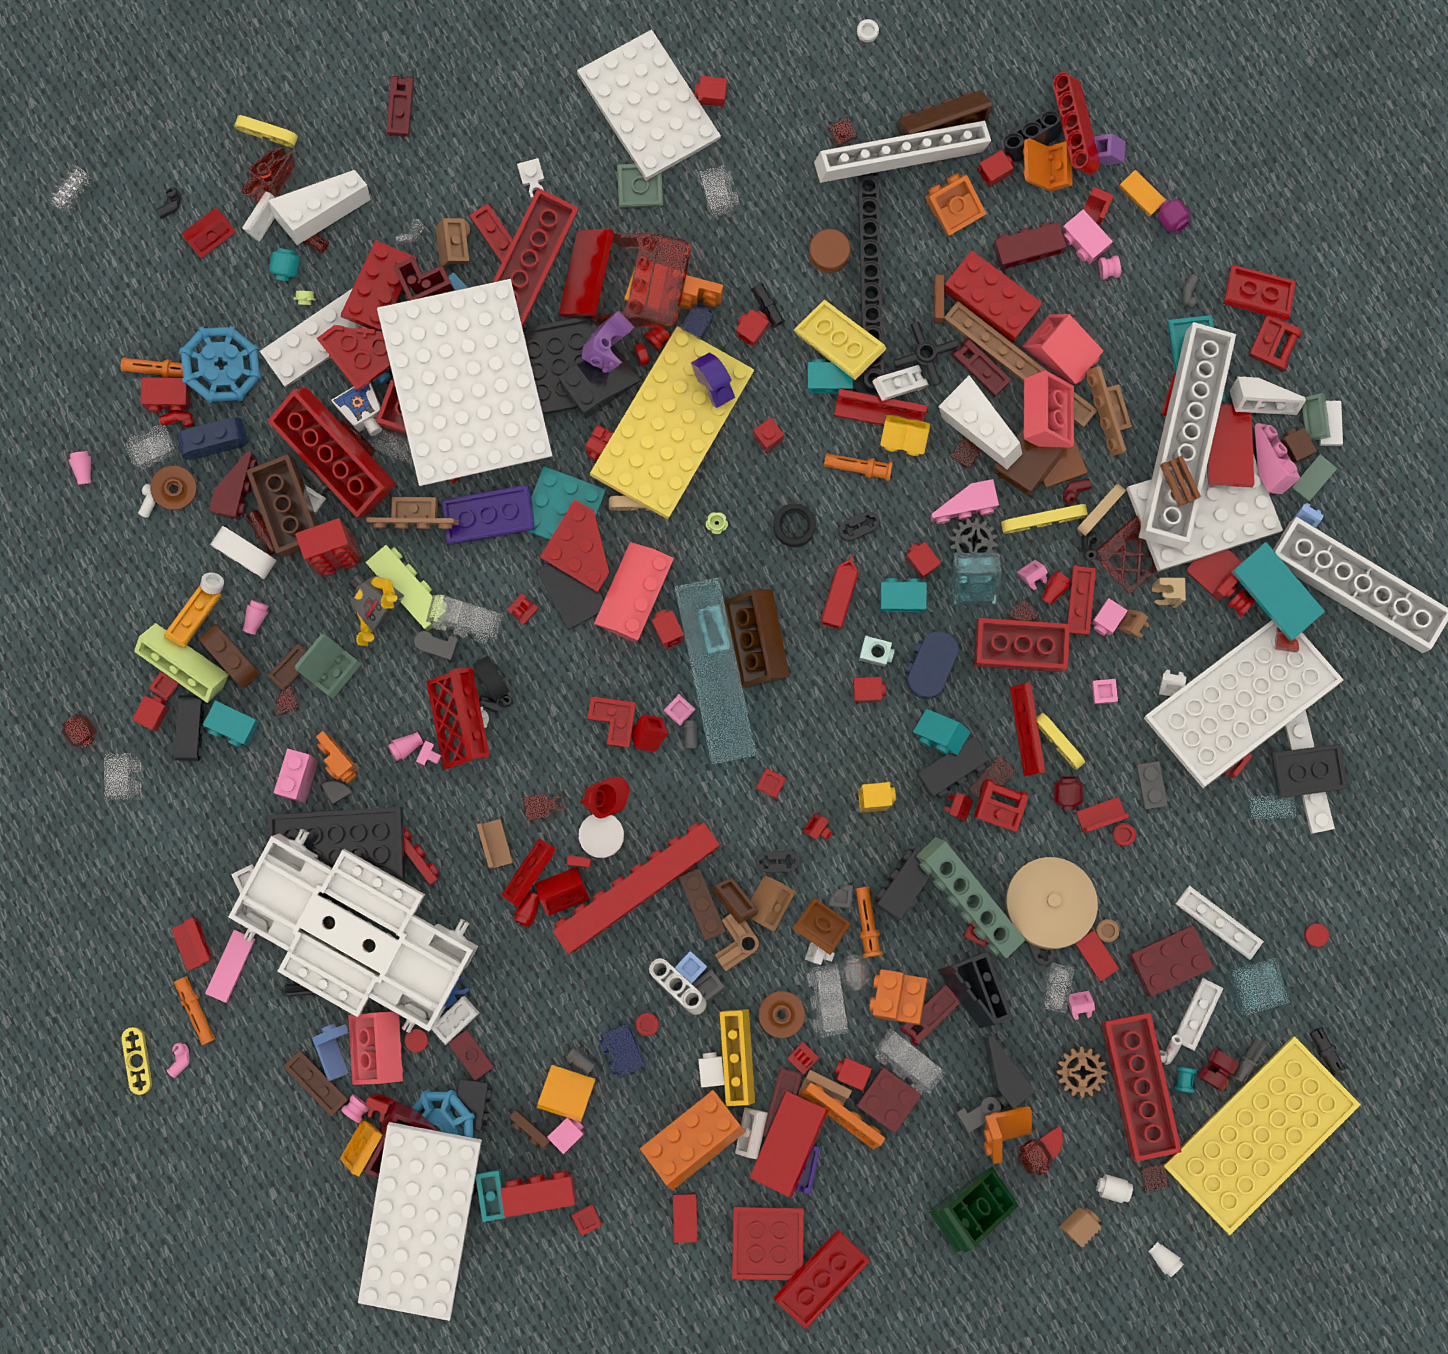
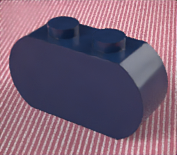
M226 418L185 429L177 434L181 456L185 460H195L240 448L248 443L244 423L241 418Z
M932 632L924 638L923 642L918 641L913 652L917 654L915 661H909L905 673L908 674L906 679L908 689L916 697L932 699L941 693L959 652L958 644L951 635L945 632Z

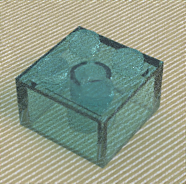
M954 553L951 576L953 604L998 603L1002 575L999 553Z
M1276 958L1265 959L1226 971L1240 1015L1247 1016L1290 1003Z

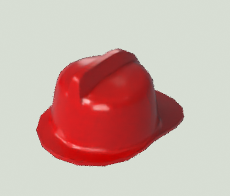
M618 776L611 777L587 787L584 798L580 800V803L585 805L587 810L592 812L595 817L599 819L605 818L625 808L630 788L623 778Z

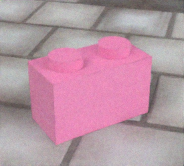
M1084 209L1067 222L1061 230L1065 243L1069 246L1072 244L1077 250V256L1089 264L1108 250L1113 242Z

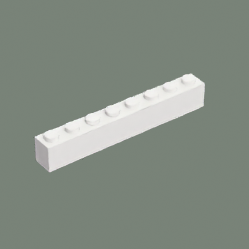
M985 121L823 150L820 151L814 164L820 183L981 153L989 145L991 139Z

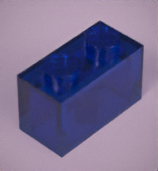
M628 1023L601 1034L603 1039L599 1041L604 1053L609 1052L612 1061L609 1062V1065L614 1075L618 1073L619 1077H622L646 1066Z

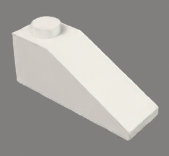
M1237 377L1230 389L1235 412L1297 415L1306 401L1305 397L1255 377Z

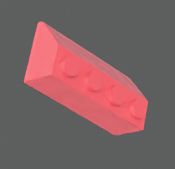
M630 542L594 625L630 641H638L674 558L653 548Z

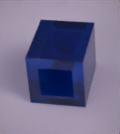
M693 305L681 329L702 340L713 322V314L702 305L699 307Z

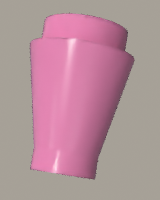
M88 451L71 453L68 461L78 485L91 483V456L88 455Z
M251 600L250 605L247 604L243 631L256 635L258 628L269 613L267 611L268 605Z
M418 732L392 740L388 748L396 761L399 759L404 760L416 748L422 745L423 741Z

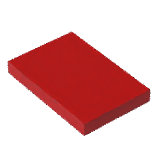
M1231 265L1223 304L1288 321L1291 314L1296 281Z

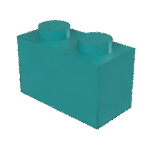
M814 359L812 362H808L807 393L839 394V389L852 391L853 378L834 363L825 362L823 359Z
M887 578L885 582H881L880 612L926 611V582H921V579H908L907 582H898L896 578Z
M215 701L203 725L209 728L208 733L220 738L221 734L229 737V743L240 748L242 744L249 745L260 722Z
M929 709L925 710L913 731L920 737V743L927 747L934 745L936 746L935 749L946 755L948 752L958 755L970 734V731L960 722Z
M501 1168L478 1172L476 1174L482 1221L506 1218L504 1217L500 1188L504 1186Z

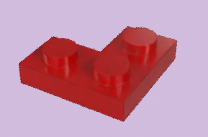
M591 696L588 720L610 723L607 745L630 748L636 703Z

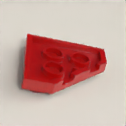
M333 325L317 337L319 343L358 392L391 368L382 331Z
M574 499L540 558L599 592L610 572L595 512Z

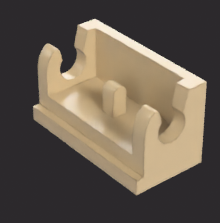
M1159 578L1152 585V592H1162V597L1165 599L1155 600L1154 602L1158 605H1172V607L1181 605L1186 600L1185 578Z

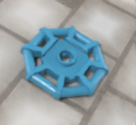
M234 326L218 328L199 327L196 334L179 350L183 370L182 381L204 397L208 403L234 400L240 402L255 383L262 378L257 352L259 348L235 330ZM226 336L224 342H211L209 338ZM231 339H234L245 349L241 352L238 351L235 345L230 344ZM202 341L205 347L198 354L193 350ZM249 356L251 370L244 369L243 358ZM191 360L197 361L198 372L192 373ZM222 360L226 363V366L223 367V370H219V367L215 366L214 363ZM241 376L248 378L240 388L236 386L235 383ZM199 378H201L202 380L205 379L211 386L210 390L204 387L197 380ZM229 387L231 392H216V388Z
M425 1090L421 1093V1097L413 1105V1109L420 1113L424 1108L425 1112L422 1116L435 1127L440 1128L441 1132L462 1136L463 1130L460 1125L464 1124V1136L473 1138L474 1113L469 1112L457 1097L455 1091L430 1092ZM433 1101H443L441 1108H434ZM451 1106L455 1108L461 1117L456 1118L450 1111Z

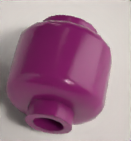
M1168 199L1160 205L1158 220L1168 232L1175 231L1179 233L1189 225L1191 213L1182 201L1178 199L1170 201Z

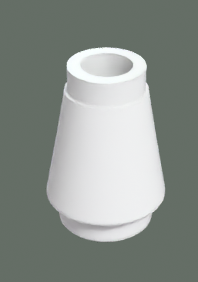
M1159 1242L1148 1251L1162 1272L1170 1277L1184 1265L1180 1261L1181 1258Z

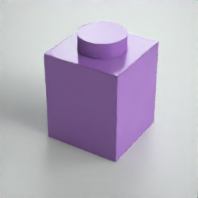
M1114 134L1094 137L1101 164L1113 165L1124 163L1126 141Z

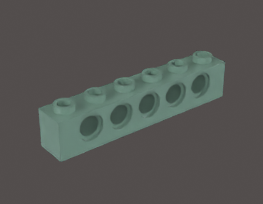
M935 837L916 856L921 862L919 865L926 874L933 876L935 879L933 881L934 885L939 890L946 892L948 902L955 908L958 907L960 909L962 919L974 926L973 932L978 938L988 943L986 947L994 956L999 955L1007 959L1025 941V938L946 841ZM945 862V867H944V869H943L942 871H940V867H941L942 863ZM958 879V884L954 888V882ZM972 896L970 903L967 904L968 898ZM983 912H985V916L981 920V915ZM998 928V933L994 936V932Z

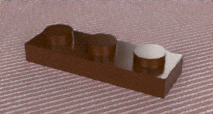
M700 868L678 877L704 940L706 941L725 933L726 930Z
M299 1050L283 1066L331 1117L349 1100L332 1081L327 1079V1076L302 1050Z

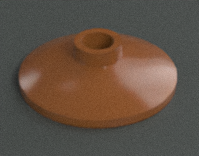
M167 466L160 469L153 476L150 491L158 505L165 509L178 510L189 505L194 499L196 482L192 474L185 468ZM172 486L178 487L176 493L170 492Z
M785 991L774 992L768 995L760 1005L759 1021L761 1026L768 1034L774 1037H790L797 1033L804 1023L805 1010L803 1004L792 993ZM779 1010L786 1012L784 1019L778 1018L777 1012Z

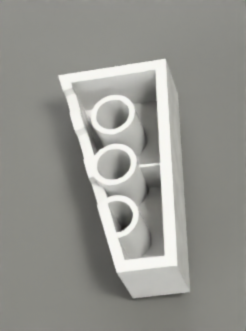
M353 170L270 199L268 202L272 215L296 245L368 202L370 195L367 184Z
M970 376L939 406L941 417L1005 469H1008L1022 455L1020 442Z

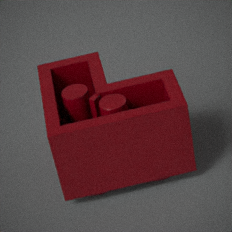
M411 257L393 266L409 301L455 291L443 265L423 274L415 258Z

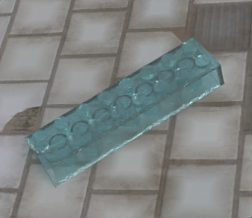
M719 577L674 586L711 765L715 766L756 757L757 754Z

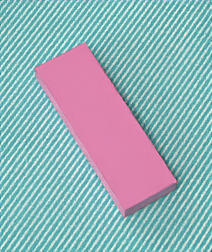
M237 930L233 931L205 994L225 1003L228 1002L255 943V938L252 939V942L243 939L244 933Z

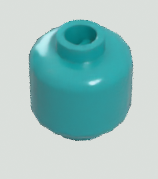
M278 248L277 251L271 254L269 271L276 275L275 279L289 282V277L294 278L298 274L300 258L298 255H295L293 250Z

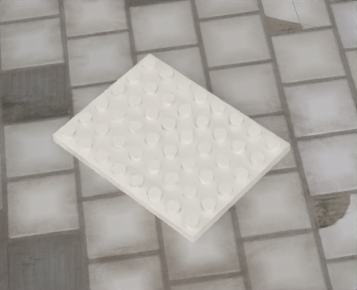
M511 279L377 308L419 487L552 457Z

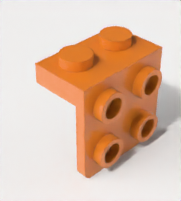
M1030 138L1024 140V177L1028 183L1047 191H1056L1073 186L1072 164L1066 141L1046 146Z
M1020 1106L1013 1110L994 1112L985 1116L984 1137L986 1142H984V1149L986 1155L991 1156L993 1164L1002 1162L1003 1140L1031 1134V1107Z

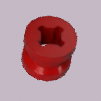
M654 323L652 330L643 335L644 339L658 351L662 348V344L665 341H669L671 337L658 323Z
M1240 589L1227 606L1237 610V614L1241 617L1253 605L1255 599L1248 597L1246 591Z

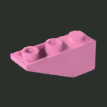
M1257 423L1255 425L1258 475L1269 493L1283 494L1300 479L1297 467L1290 460L1287 448L1279 440L1277 430L1271 425Z
M993 479L971 483L933 512L930 517L931 522L937 521V524H944L950 522V518L959 517V520L971 518L972 514L980 513L981 516L993 514L994 510L999 506Z

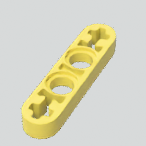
M1080 504L1002 521L1001 526L1003 534L1028 530L1032 526H1037L1038 528L1052 525L1051 522L1059 521V523L1082 519L1088 516L1086 504Z

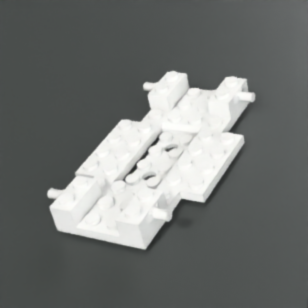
M300 829L295 840H290L281 834L271 836L228 916L248 928L243 939L252 942L254 935L257 933L287 950L288 952L277 972L356 1017L360 1016L367 1001L371 998L406 1018L407 1020L402 1027L404 1031L406 1030V1032L411 1033L415 1024L427 1031L433 1029L446 1007L444 1005L460 975L468 967L478 948L477 945L468 941L463 936L469 923L460 919L454 931L440 924L433 926L414 914L425 896L424 893L346 849L341 851L333 868L317 860L318 855L309 851L303 845L309 835V832L304 829ZM320 892L328 894L395 932L400 937L399 940L391 934L376 928L370 922H366L353 915L350 911L332 903L331 900L320 896ZM326 916L334 918L335 926L333 929L324 927L323 920ZM366 939H372L375 942L376 947L373 952H368L364 949L363 943Z

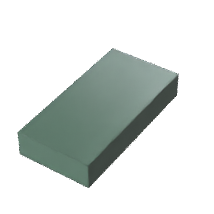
M1319 393L1305 397L1306 401L1302 406L1305 430L1311 441L1331 437L1325 394Z
M1320 454L1290 489L1308 503L1337 468Z

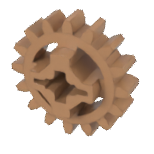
M1079 1047L1078 1052L1070 1048L1071 1055L1063 1053L1062 1056L1065 1060L1063 1062L1057 1061V1064L1061 1066L1060 1070L1055 1071V1073L1061 1074V1078L1057 1082L1065 1083L1062 1089L1064 1091L1071 1089L1070 1095L1075 1096L1077 1092L1080 1098H1084L1085 1092L1089 1096H1093V1089L1101 1090L1098 1086L1099 1082H1106L1101 1078L1102 1075L1107 1074V1071L1101 1069L1105 1062H1098L1100 1054L1097 1053L1092 1056V1049L1090 1048L1087 1049L1086 1053H1084L1083 1047ZM1086 1057L1093 1062L1095 1068H1091L1087 1064ZM1076 1058V1063L1071 1068H1067L1069 1062ZM1081 1066L1082 1069L1091 1071V1073L1083 1074L1082 1078L1080 1075L1071 1072L1080 1070ZM1067 1076L1072 1077L1076 1081V1087L1069 1082ZM1092 1077H1095L1094 1081L1087 1086V1082Z

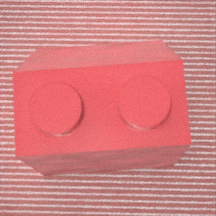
M1049 314L1022 346L1025 351L1069 384L1081 382L1086 376V371L1099 361V356L1104 351L1070 314Z

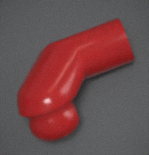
M173 411L161 415L159 418L163 426L182 421V425L185 428L194 425L193 415L190 412Z

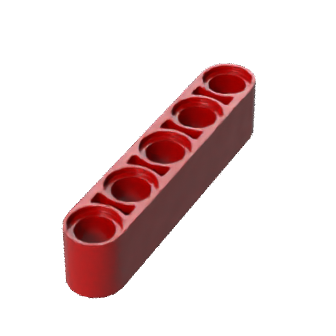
M1061 72L1054 78L1053 88L1071 164L1081 172L1091 175L1099 169L1100 160L1082 85L1078 79L1066 72Z

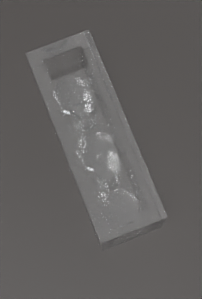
M440 594L433 595L426 622L432 623V627L443 631H446V628L452 629L455 635L467 637L468 634L474 636V640L477 642L487 643L490 640H496L503 614Z
M838 964L810 968V973H806L808 987L813 986L814 996H810L811 1009L816 1010L817 1019H813L815 1033H819L820 1037L848 1034Z
M889 1028L873 1049L877 1053L875 1058L883 1065L891 1064L895 1068L892 1072L902 1080L906 1077L913 1082L911 1087L920 1094H923L924 1091L930 1094L946 1074L943 1069L891 1028Z

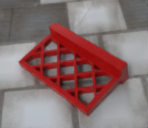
M473 668L453 669L448 674L426 681L443 769H450L477 759L490 757ZM451 681H452L453 689L449 687ZM435 684L442 687L439 695L436 692ZM447 692L451 695L449 703L444 700ZM442 706L446 709L444 717L441 716L440 712ZM451 714L456 718L453 726L449 723ZM446 728L450 731L448 739L445 737ZM455 737L460 740L457 748L453 745ZM464 747H465L466 756L462 753L463 750H464ZM450 750L455 754L451 763L449 758Z

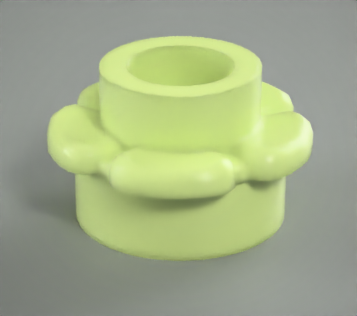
M296 291L294 300H298L299 305H311L312 301H315L316 298H314V291Z
M711 513L708 516V521H706L707 529L711 530L713 534H720L728 526L726 516L723 513Z

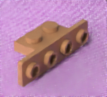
M1100 366L1086 371L1087 382L1091 387L1094 397L1093 402L1100 416V425L1107 439V448L1111 455L1115 456L1126 452L1121 430L1130 428L1132 425L1119 384L1107 388Z
M392 497L391 518H366L367 523L373 524V528L385 529L386 525H395V528L408 529V525H417L416 528L430 529V525H438L439 529H452V525H459V521L454 518H437L438 498Z

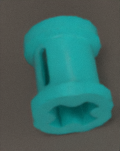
M1177 1066L1178 1078L1174 1090L1195 1093L1193 1083L1197 1069Z

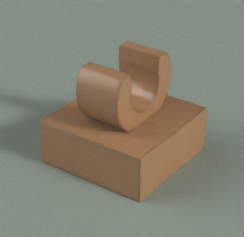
M1129 609L1118 629L1126 634L1142 638L1143 634L1140 633L1142 627H1149V623L1146 621L1148 616L1143 612Z

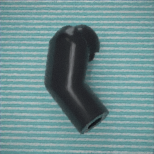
M175 187L167 189L166 204L156 209L161 219L179 209L181 193Z
M1093 531L1089 532L1086 536L1082 535L1081 551L1088 560H1094L1097 556L1096 551L1091 545L1098 540L1096 533Z
M505 694L497 700H493L481 695L479 703L480 707L498 713L510 707L512 698Z

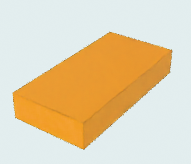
M1136 170L1119 185L1149 217L1166 201Z

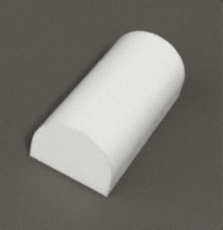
M751 1108L744 1109L741 1126L746 1132L738 1138L735 1154L753 1159L758 1158L767 1112Z

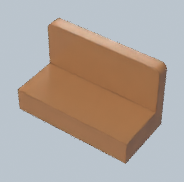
M443 218L436 226L440 266L443 265L444 269H446L449 264H467L469 262L464 219Z
M501 819L477 824L488 867L494 869L513 863Z
M765 875L751 899V902L758 909V913L749 919L774 932L796 891Z
M809 1069L798 1095L804 1086L809 1083H815L825 1090L824 1093L831 1098H837L844 1105L852 1090Z

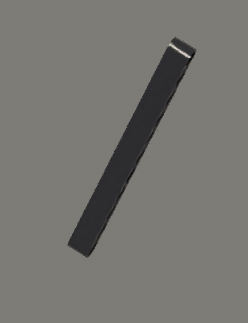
M879 172L857 176L861 327L868 333L877 336L878 340L883 343ZM869 185L873 187L874 190L871 192H867L863 189V187ZM867 206L872 207L874 212L867 213L863 208ZM872 228L875 233L867 234L864 229ZM872 249L876 254L868 256L864 251ZM872 270L876 273V276L868 277L865 272ZM871 291L874 292L877 295V297L874 299H870L865 295V293ZM874 313L877 319L869 320L866 314ZM883 353L878 357L877 363L871 364L862 373L863 387L869 393H877L874 385L869 384L868 379L884 375Z

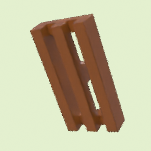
M936 275L933 281V323L942 324L944 319V275Z
M1183 456L1160 465L1178 507L1201 497ZM1170 466L1173 469V472L1177 478L1176 480L1183 491L1185 499L1182 498V495L1176 485V482L1169 469Z

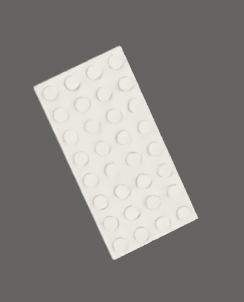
M1271 620L1148 713L1144 719L1200 786L1205 788L1342 683L1343 679L1302 632L1295 639L1289 641Z
M392 1122L388 1123L358 1303L450 1321L482 1143L481 1139Z

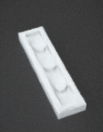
M1191 886L1187 887L1175 903L1249 960L1252 959L1264 942Z

